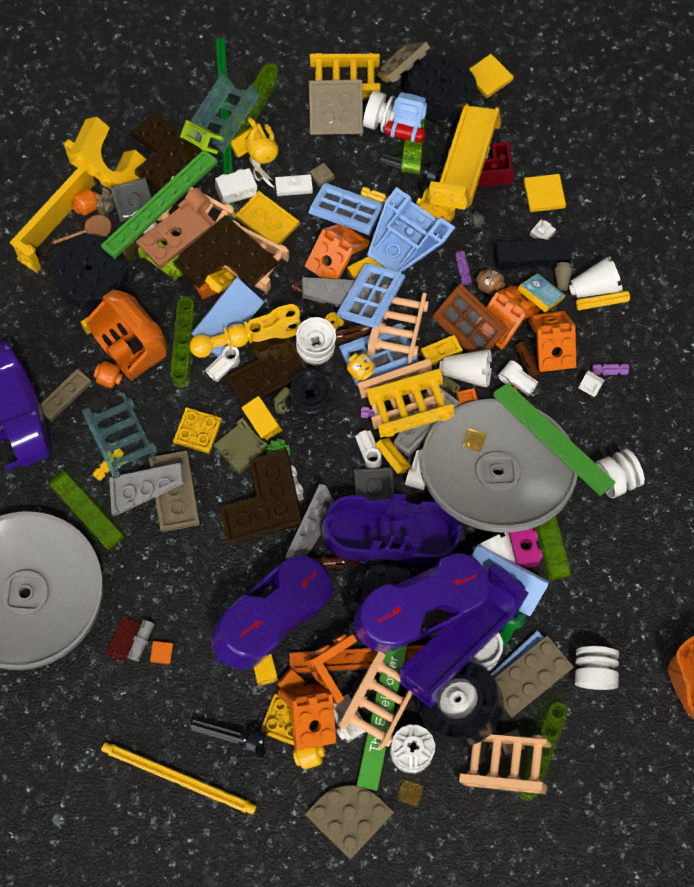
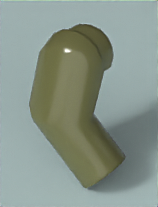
M443 376V384L439 387L448 388L454 393L458 392L460 385L449 377Z
M284 387L273 399L274 409L279 414L287 411L285 399L290 395V390L287 387Z

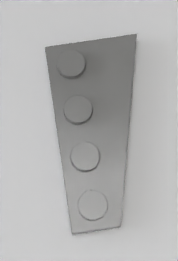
M303 277L301 280L302 298L321 303L328 302L340 308L355 280ZM366 281L367 284L375 286L374 281ZM363 287L357 298L367 300L373 289ZM374 293L373 297H372L371 300H370L371 302H374V303H376V295H375V293ZM355 301L351 309L354 312L360 313L364 304ZM368 305L364 312L368 313L369 316H373L377 308Z
M440 388L441 393L443 392L445 395L446 405L453 404L454 408L460 406L459 401ZM427 391L422 395L423 399L429 397ZM436 422L400 432L394 441L395 447L409 457L425 441L429 431Z
M176 463L109 477L111 514L117 516L185 484L184 465Z
M319 484L285 556L286 559L297 555L307 556L322 534L321 528L324 517L329 507L334 503L325 485Z

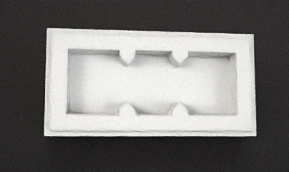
M311 175L275 177L277 196L313 193Z

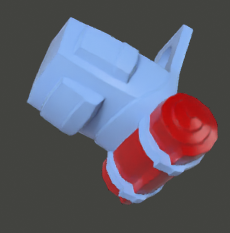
M400 93L394 103V120L387 122L385 135L421 144L425 139V129L421 128L422 119L426 116V98Z

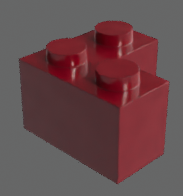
M510 142L492 143V158L485 159L477 187L513 184Z

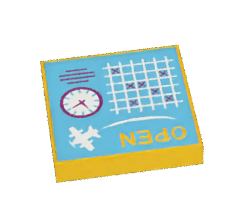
M538 273L522 283L517 289L544 312H547L563 301L566 296Z

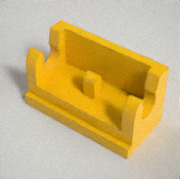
M428 188L424 191L422 199L418 198L416 205L436 219L441 217L448 223L454 219L456 208L430 204L431 194Z
M259 396L242 407V410L262 439L268 440L283 431Z

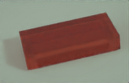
M122 617L106 655L126 662L127 655L134 642L133 638L137 635L141 624Z

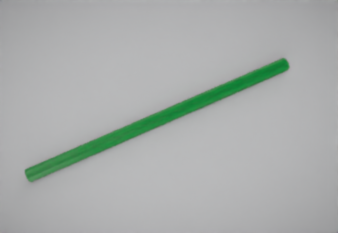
M217 38L221 136L223 137L221 141L223 174L228 175L233 173L231 146L228 142L231 140L226 46L224 38ZM234 202L229 203V205H231L234 208L233 211L235 212Z

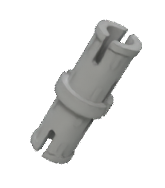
M146 620L142 621L137 635L133 638L134 642L127 658L139 662L145 646H148V639L155 624Z

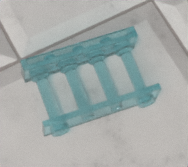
M221 74L191 122L206 128L210 122L223 126L218 135L223 137L222 141L210 138L215 147L223 153L257 102L260 94L251 84L246 91L235 88L227 75ZM229 93L241 97L236 106L225 102ZM220 107L232 112L227 120L215 116ZM199 132L197 139L199 140L203 134Z
M121 393L122 404L101 413L92 414L89 407L82 410L85 421L113 480L120 477L118 469L124 464L149 454L152 462L156 461V447L153 442L149 443L133 411L135 409L134 403L131 398L127 399L125 393ZM127 410L130 418L105 429L98 428L97 424L100 423L99 421ZM135 425L137 433L110 444L109 442L106 444L104 439L108 435ZM142 439L145 445L144 448L119 459L117 457L113 459L111 454L115 450Z

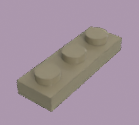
M76 369L40 404L44 416L52 422L92 384L91 380L79 369Z

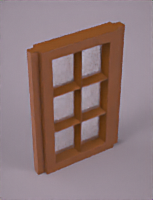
M463 284L456 287L433 316L451 336L455 335L457 341L468 352L491 350L509 329Z

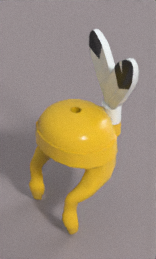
M249 117L248 121L253 129L246 140V148L250 155L249 160L254 167L253 175L256 180L260 181L263 179L268 185L275 187L274 181L260 167V164H268L278 155L279 148L274 140V133L271 127L265 124V130L269 134V139L255 140L257 125L255 120Z

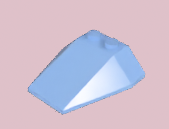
M396 187L385 202L367 255L386 269L402 273L442 245L455 227L441 217L439 219L433 217L414 204L409 195Z

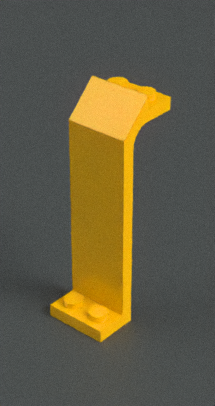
M468 104L464 106L440 183H430V204L464 210L472 204L495 128L500 129L501 126L499 108L487 109L472 107Z
M69 139L64 143L70 164L78 169L10 241V244L17 253V260L36 273L41 269L39 258L35 253L38 246L73 209L71 202L74 195L84 189H91L95 185L94 176L90 175L83 166L75 163L74 159L69 156L74 142Z

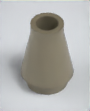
M557 263L554 268L557 289L567 291L573 269L570 263Z

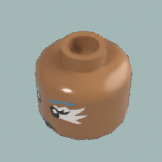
M492 269L481 271L476 280L479 290L491 296H494L496 292L505 287L503 275Z

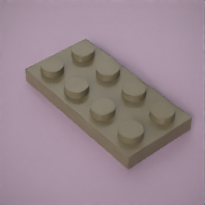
M182 451L149 457L151 469L176 463L184 465L185 484L155 497L161 532L200 525L188 452Z
M548 636L494 678L503 694L504 711L510 718H513L574 668Z

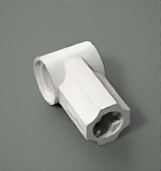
M226 346L222 354L205 369L211 379L218 382L231 368L239 365L240 356L237 347L231 346L232 349L230 350L229 346ZM229 355L235 356L233 359H228L227 357Z
M512 360L507 363L498 375L503 383L516 386L517 389L527 396L538 385V381L523 372L522 367Z
M365 430L360 432L355 438L363 456L365 467L367 469L380 468L382 464L381 453L375 446L376 443L371 431ZM371 457L377 458V460L374 462H371L368 459Z
M423 450L416 451L412 468L409 469L405 485L424 490L426 485L421 464Z

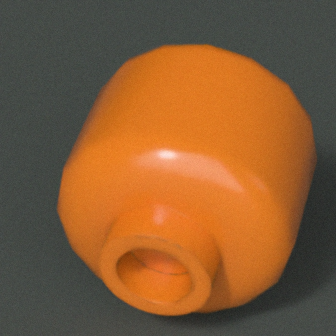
M84 189L75 194L71 202L74 211L85 216L97 210L96 203L99 201L96 199L97 193L92 192L90 189Z
M103 361L102 364L98 363L93 377L96 378L97 384L113 388L115 384H120L123 374L120 373V366Z

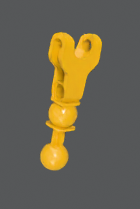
M288 304L277 307L271 313L254 318L248 323L244 322V325L233 324L228 330H226V327H223L225 333L209 337L205 334H197L190 341V351L199 358H205L210 355L213 348L227 344L231 350V346L242 347L248 341L252 343V341L260 342L271 338L284 339L295 336L301 324L299 320L300 310L296 305ZM289 311L295 312L294 316L286 317V314ZM292 324L297 325L295 329H290L288 326ZM253 329H260L258 332H252Z

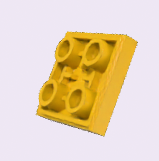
M492 54L470 68L476 79L477 89L486 98L513 81L514 76Z
M559 174L524 178L530 212L566 207Z
M186 407L173 443L210 454L222 423V418Z
M274 694L261 729L269 731L267 736L294 746L291 707L279 699L278 694Z

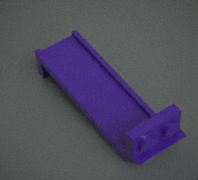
M495 564L488 568L490 591L483 605L470 615L444 627L400 669V684L430 708L437 703V693L516 616L529 594L520 580L514 579L505 569L499 568Z

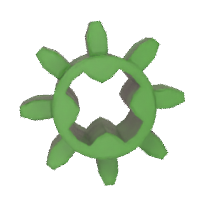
M277 439V441L271 440L267 447V454L286 449L288 455H290V445L284 444L285 440Z

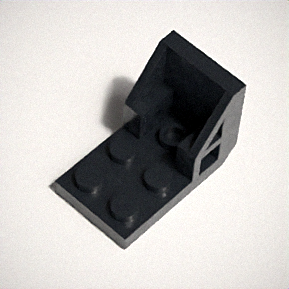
M380 559L374 560L362 588L359 589L350 604L348 618L354 620L357 607L373 590L387 583L396 585L410 578L411 572Z

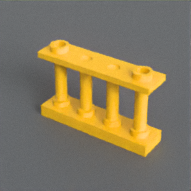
M310 54V67H315V81L322 80V67H333V80H340V67H350V80H357V67H367L368 83H362V99H369L374 90L380 92V83H374V67H379L380 54Z
M441 369L366 390L370 405H377L383 423L378 425L380 437H391L398 432L439 420L445 421L455 416L453 404H445L439 387L443 384ZM432 388L438 408L427 411L421 391ZM412 393L420 413L409 416L403 396ZM395 399L401 419L390 422L384 402Z

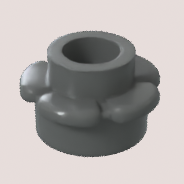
M474 211V213L469 215L472 228L477 227L479 229L484 224L483 215L479 214L478 211Z

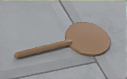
M103 215L92 216L86 221L85 230L54 240L52 243L56 244L84 233L105 238L111 232V222Z

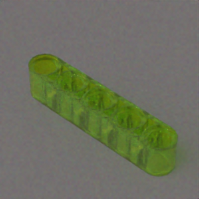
M268 63L263 66L230 120L232 138L252 126L248 118L251 117L256 120L276 87L279 78L278 67L275 64Z
M425 118L422 119V123H421V128H423V129H424ZM405 140L401 173L419 175L422 143H412Z
M182 297L177 303L170 373L173 384L178 388L187 386L190 378L192 353L189 345L193 338L191 332L194 330L196 314L194 302L190 297ZM184 307H190L188 310H183ZM184 323L189 324L186 327H181V325ZM182 340H186V341H187L185 344H180V343H179V342L182 341ZM180 357L186 358L184 361H178ZM179 374L184 375L183 378H176V376Z
M64 470L48 482L57 495L108 551L124 538Z
M555 516L535 527L550 581L571 576L570 566Z
M559 702L552 704L547 710L538 734L539 736H544L545 740L551 743V748H546L548 755L545 757L541 756V774L539 776L541 782L544 780L568 711L566 706ZM552 709L560 710L562 717H554ZM545 728H552L555 736L548 737L545 734ZM533 750L522 780L528 781V778L531 777ZM518 791L520 798L524 801H531L538 795L533 793V795L528 796L524 792Z

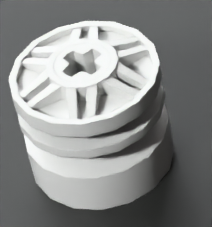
M374 90L365 110L363 126L375 130L379 123H381V132L384 133L387 122L393 121L395 117V112L393 111L395 96H391L386 103V94Z
M320 317L304 320L299 325L296 333V350L302 360L312 365H320L332 357L336 342V333L332 324Z
M627 448L614 453L613 459L607 456L595 463L615 481V485L605 492L610 498L614 499L625 494L626 489L634 490L636 487L644 484L645 478L641 465L633 452Z
M603 646L577 648L576 656L579 658L576 659V664L585 668L575 671L576 686L594 690L618 688L619 673L611 670L619 666V662L616 660L619 658L618 650Z
M419 725L402 727L395 733L391 742L390 756L392 762L399 770L405 773L415 774L423 771L429 766L435 753V742L432 735L427 729ZM412 743L416 744L415 748H417L414 753L410 752V748L407 747L411 746Z

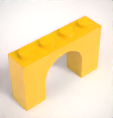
M98 117L88 118L85 120L69 156L74 159L75 163L83 166L90 175L95 176L103 186L108 187L110 190V186L139 179L135 175V169L147 159L136 150L126 151L123 153L115 171L110 170L104 164L101 155V147L110 127Z

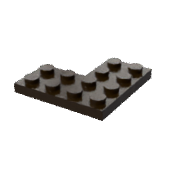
M154 112L131 131V136L155 152L135 169V175L139 178L146 177L147 183L160 191L173 176L175 177L203 150L186 139L181 138L182 131Z
M226 215L173 261V266L199 289L206 283L205 279L208 275L221 270L225 265L252 288L278 264V261Z
M253 329L252 332H258L260 329ZM271 338L260 342L252 341V343L248 341L247 343L257 360L227 375L226 380L243 407L258 396L263 400L284 387L291 385L293 378L298 373L309 369L289 338Z
M286 449L249 460L256 497L220 507L227 544L232 545L300 526L303 519Z

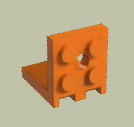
M340 224L330 226L322 230L305 267L321 278L340 279L352 254L367 248L370 241L351 228ZM326 255L331 258V265L325 262Z
M512 285L496 292L487 306L509 328L496 344L502 350L507 346L524 319L538 313L540 310L537 305L517 290L518 286ZM481 316L476 322V326H478L480 322L483 320ZM487 322L480 328L489 339L497 332Z
M565 311L534 314L528 317L529 324L537 334L539 371L576 368L575 324ZM560 347L561 352L558 355H553L552 350Z
M346 633L341 634L332 640L333 644L331 646L328 644L314 651L316 653L315 656L305 661L318 685L333 694V704H338L344 698L323 663L356 643L357 640L353 634L348 636Z
M317 683L278 690V698L291 707L294 748L296 750L336 743L333 694ZM317 720L318 727L315 730H310V723Z

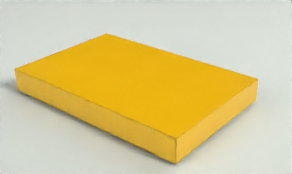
M260 191L236 213V219L245 226L278 245L300 225L299 220Z

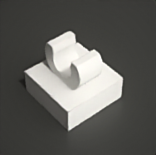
M540 220L530 232V236L536 240L541 238L549 240L556 229L546 220Z
M588 371L578 388L595 397L605 380Z

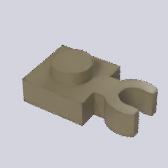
M103 187L102 194H96V199L99 200L96 206L98 213L105 216L113 210L115 202L110 191Z

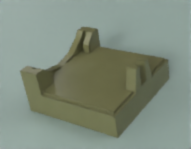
M243 418L236 422L237 426L214 444V448L238 474L250 466V459L262 456L267 452L268 447L267 443L252 431Z

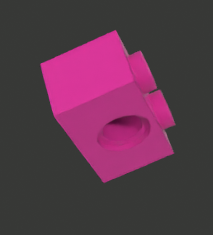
M531 528L519 532H509L516 564L523 568L538 566L543 556L541 548H537L536 541L538 540L536 529ZM526 543L530 546V549L524 550L520 544Z

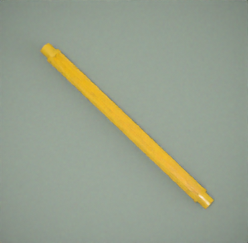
M105 742L102 746L101 751L108 753V756H113L133 764L136 767L241 810L243 813L248 812L252 815L255 813L257 806L251 804L248 800L246 801L226 793L223 790L120 748L115 744L111 745Z

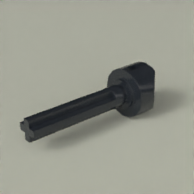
M383 153L380 157V163L427 177V185H430L431 182L440 183L445 164L436 161L428 167Z
M196 718L193 719L191 724L192 731L246 745L247 755L261 759L266 753L264 738L269 731L254 727L248 734Z

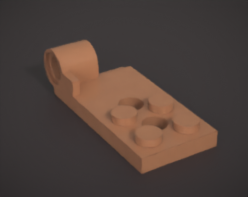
M199 188L192 189L186 195L185 200L178 204V209L136 241L137 245L160 269L163 268L216 224L205 212L210 206L211 201ZM175 230H180L181 234L179 236H173L172 232ZM160 241L167 242L165 247L157 246Z

